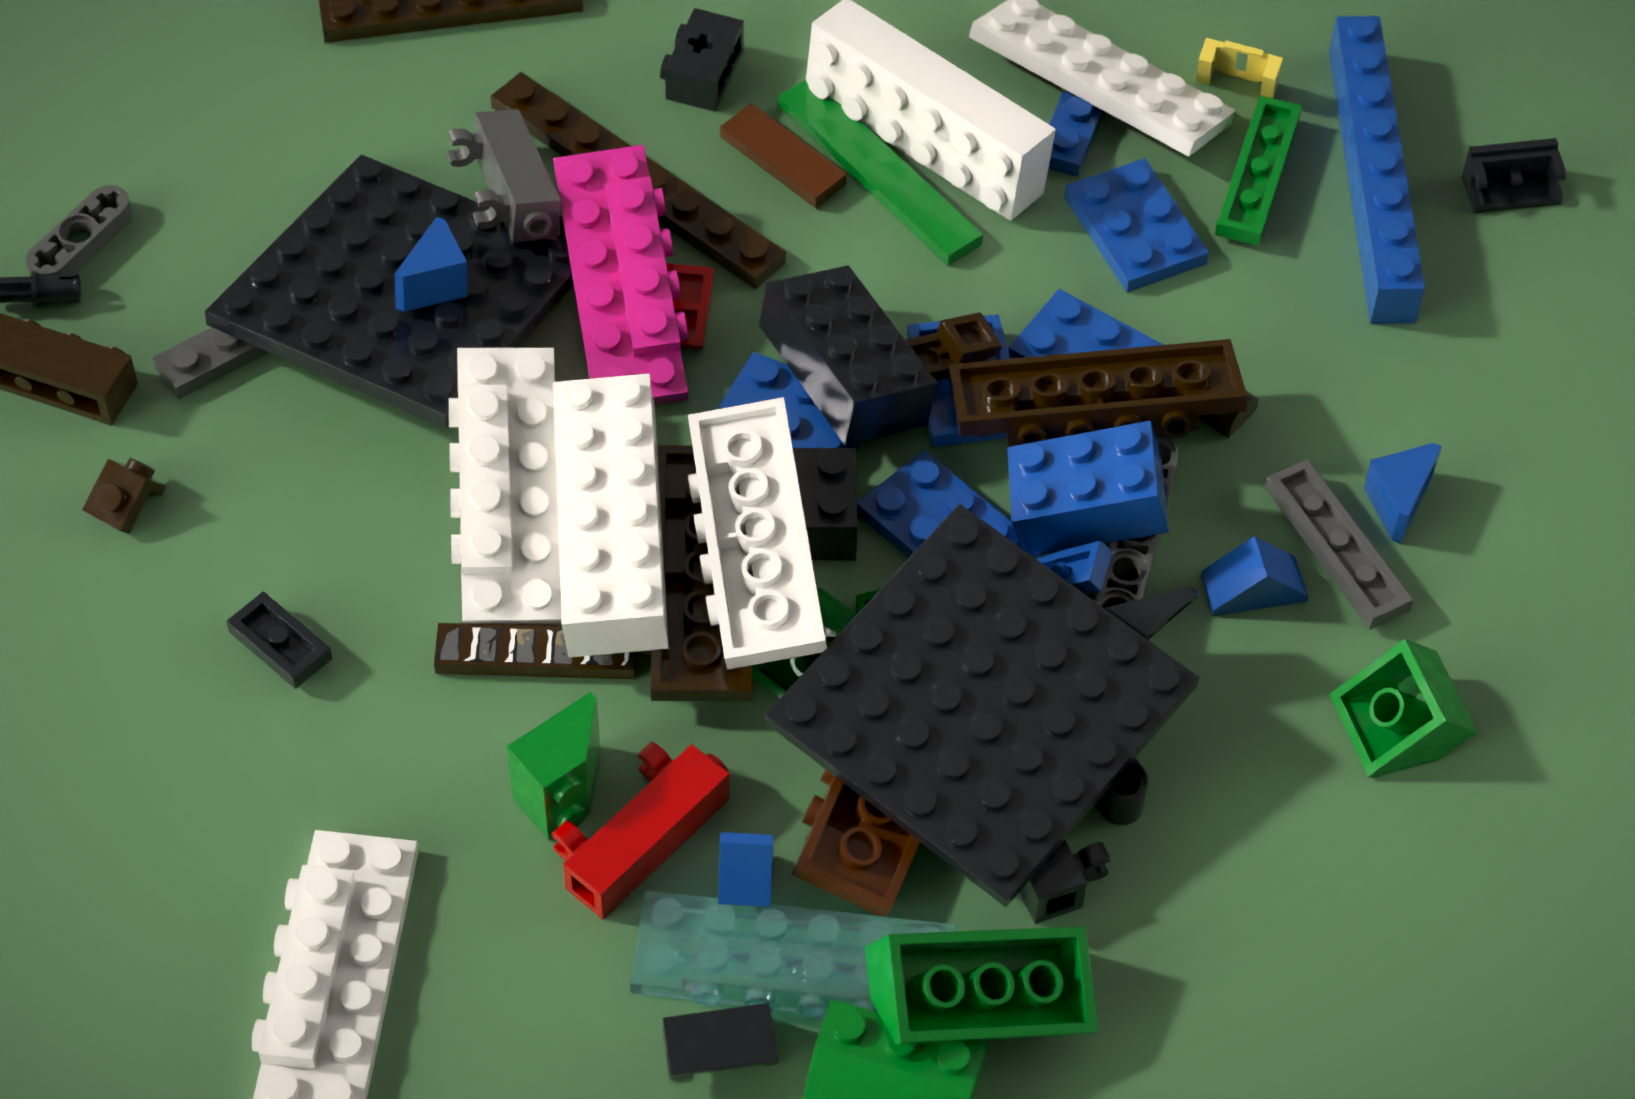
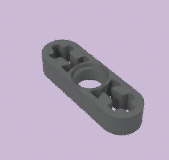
M114 185L102 186L94 190L28 252L26 265L29 275L31 276V271H37V275L74 274L80 270L130 222L132 209L127 192L121 187ZM77 231H88L91 233L90 238L84 242L74 243L67 240L72 233Z

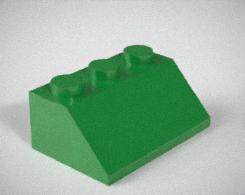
M831 999L814 1047L802 1099H975L984 1071L987 1044L979 1041L896 1045L878 1012Z

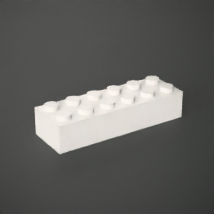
M842 0L812 22L806 82H808L809 89L816 97L825 99L829 96L842 104L844 113L854 121L860 120L884 141L897 147L914 158L918 163L931 169L948 180L952 185L962 189L985 204L989 209L996 211L1010 221L1044 194L1056 131L1054 127L852 0Z
M650 373L553 382L561 619L568 657L669 649L656 419Z

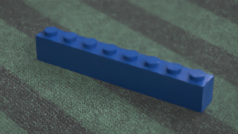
M1336 16L1329 57L1370 324L1416 323L1425 286L1380 16Z

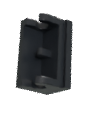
M1557 138L1469 147L1462 179L1473 212L1483 213L1561 205L1563 194L1558 181L1566 180V171L1558 149Z
M770 1003L663 1018L662 1032L670 1080L680 1079L685 1075L765 1064V1066L778 1064Z

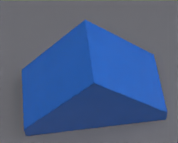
M435 218L395 273L396 309L405 312L468 297L467 261L445 219Z
M1430 443L1371 460L1364 490L1392 541L1401 544L1434 475L1442 446Z
M1256 536L1201 571L1202 583L1213 616L1302 603L1308 600V593L1296 557Z
M720 832L718 904L771 907L775 856L773 835Z

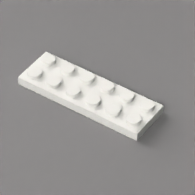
M1007 0L975 20L971 26L969 38L1188 157L1232 124L1236 110L1222 103L1217 96L1201 92L1185 83L1178 75L1166 73L1149 64L1144 57L1117 47L1105 36L1089 32L1076 25L1071 18L1058 15L1039 5L1037 0Z

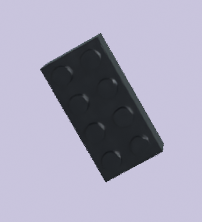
M849 265L767 282L759 326L844 445L928 426L938 382Z

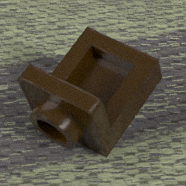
M129 457L126 464L108 459L82 511L121 532L129 534L150 492L163 494L166 485L152 478L156 471L155 469L136 459Z

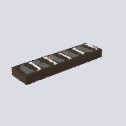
M438 623L434 670L435 674L634 679L636 651L568 657L562 626Z

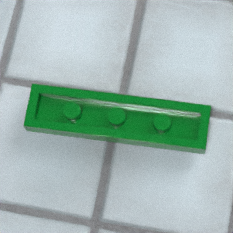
M1259 95L1217 221L1216 236L1259 246L1298 126L1302 105Z

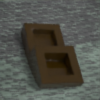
M981 312L941 320L936 333L905 339L936 381L949 377V364L985 361L999 353L1003 346Z

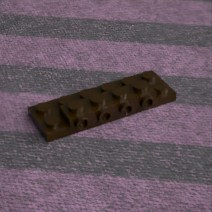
M319 0L325 43L583 12L582 0Z
M1231 339L949 364V381L960 437H984L990 434L1005 433L1008 447L1151 421L1155 435L1165 434L1169 438L1178 439L1187 435L1189 431H1199V415H1224L1232 412L1247 411L1248 396Z
M657 445L669 649L642 651L643 655H651V701H752V665L727 670L720 625L711 626L706 596L715 595L713 583H704L700 555L708 554L709 552L707 542L699 544L694 522V515L703 512L701 502L693 504L688 482V475L696 473L693 446Z

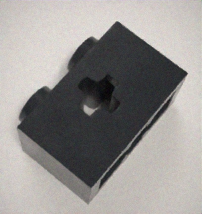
M697 8L693 9L687 24L681 23L677 30L675 49L672 55L666 54L662 61L660 79L665 80L667 100L716 112L744 52V20Z

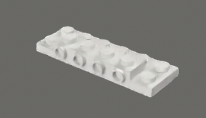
M457 348L458 398H449V427H459V443H450L449 453L450 473L459 472L460 489H450L451 518H460L461 534L451 535V564H461L462 623L561 626L553 382H555L554 348Z
M784 397L688 415L696 473L688 475L692 502L693 504L701 502L703 512L694 515L698 542L699 544L707 542L709 552L708 554L700 555L704 583H713L715 595L706 596V603L711 626L720 625L727 670L823 652L827 649Z
M315 830L307 865H302L299 879L290 878L287 883L285 909L292 910L288 925L279 924L274 940V955L281 957L278 972L268 971L263 987V1002L270 1004L267 1019H257L253 1028L252 1051L259 1052L261 1061L253 1099H367L419 852L417 841Z

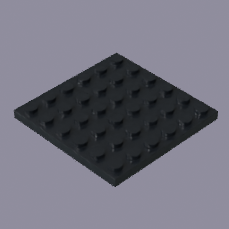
M361 154L205 310L206 325L447 429L449 426V398H458L457 348H518L574 285L566 238L557 235V239L512 242L504 221H501L493 228H478L473 219V212H483L490 207L479 208L474 200ZM435 218L445 219L467 261L468 297L405 312L396 309L395 273Z
M959 503L831 642L827 649L820 654L765 714V723L1006 908L1198 686L1199 677Z

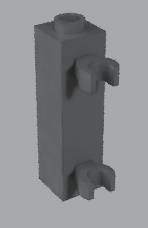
M519 109L475 112L474 134L462 128L448 131V137L452 146L464 145L459 150L447 151L450 165L463 167L477 159L490 189L479 190L474 193V198L479 208L490 207L483 212H473V219L478 228H493L501 221H504L512 242L557 239L561 200Z

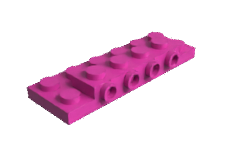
M644 145L553 158L589 379L650 373L654 405L688 400V389L680 350V340L688 339L684 311L677 313L674 311L672 299L681 298L677 270L667 271L665 257L673 256L669 229L660 230L658 216L666 215L662 188H652Z

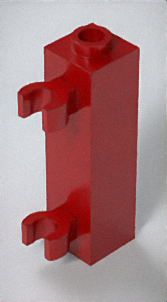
M653 741L637 754L638 758L644 762L638 767V771L651 781L589 840L585 838L583 833L574 824L567 820L552 833V837L558 841L553 846V850L565 860L563 863L565 889L602 920L608 916L730 800L729 772L718 757L710 753L705 755L691 744L673 761L667 752Z

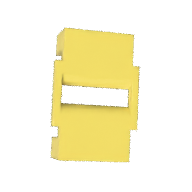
M1206 38L1198 61L1197 83L1209 85L1214 70H1219L1222 74L1256 83L1261 81L1260 95L1274 98L1280 81L1283 58L1264 53V50L1226 40L1221 42ZM1237 52L1248 54L1246 72L1235 69Z

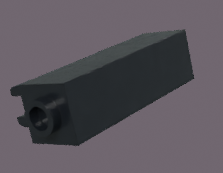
M1064 840L1020 891L1035 924L1083 908L1087 882L1096 881L1108 875L1105 864L1110 862L1111 858L1103 842L1090 844L1077 853L1072 854L1066 840Z

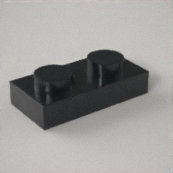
M264 591L226 621L228 632L294 689L298 688L332 660L331 648Z

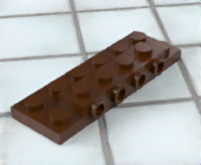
M825 769L820 781L829 786L823 798L814 795L803 817L802 823L810 826V829L791 875L886 919L892 910L920 841Z

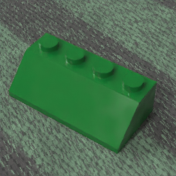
M1086 926L888 934L865 946L870 1000L896 1045L1099 1033Z

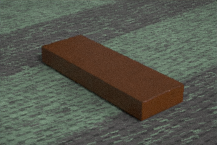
M752 103L720 126V137L814 208H817L847 184V173Z

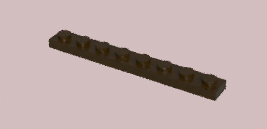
M523 72L518 73L491 95V107L495 111L519 109L530 135L562 157L631 147ZM646 157L652 188H662L666 215L658 216V222L754 289H757L786 263L785 250Z

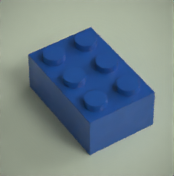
M1151 421L1007 447L1012 524L1021 548L1031 556L1050 554L1100 540L1105 544L1169 532L1162 457Z

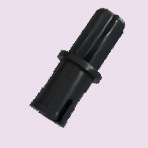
M31 271V276L0 277V303L32 302L33 308H38L39 303H81L80 274L37 275V271Z

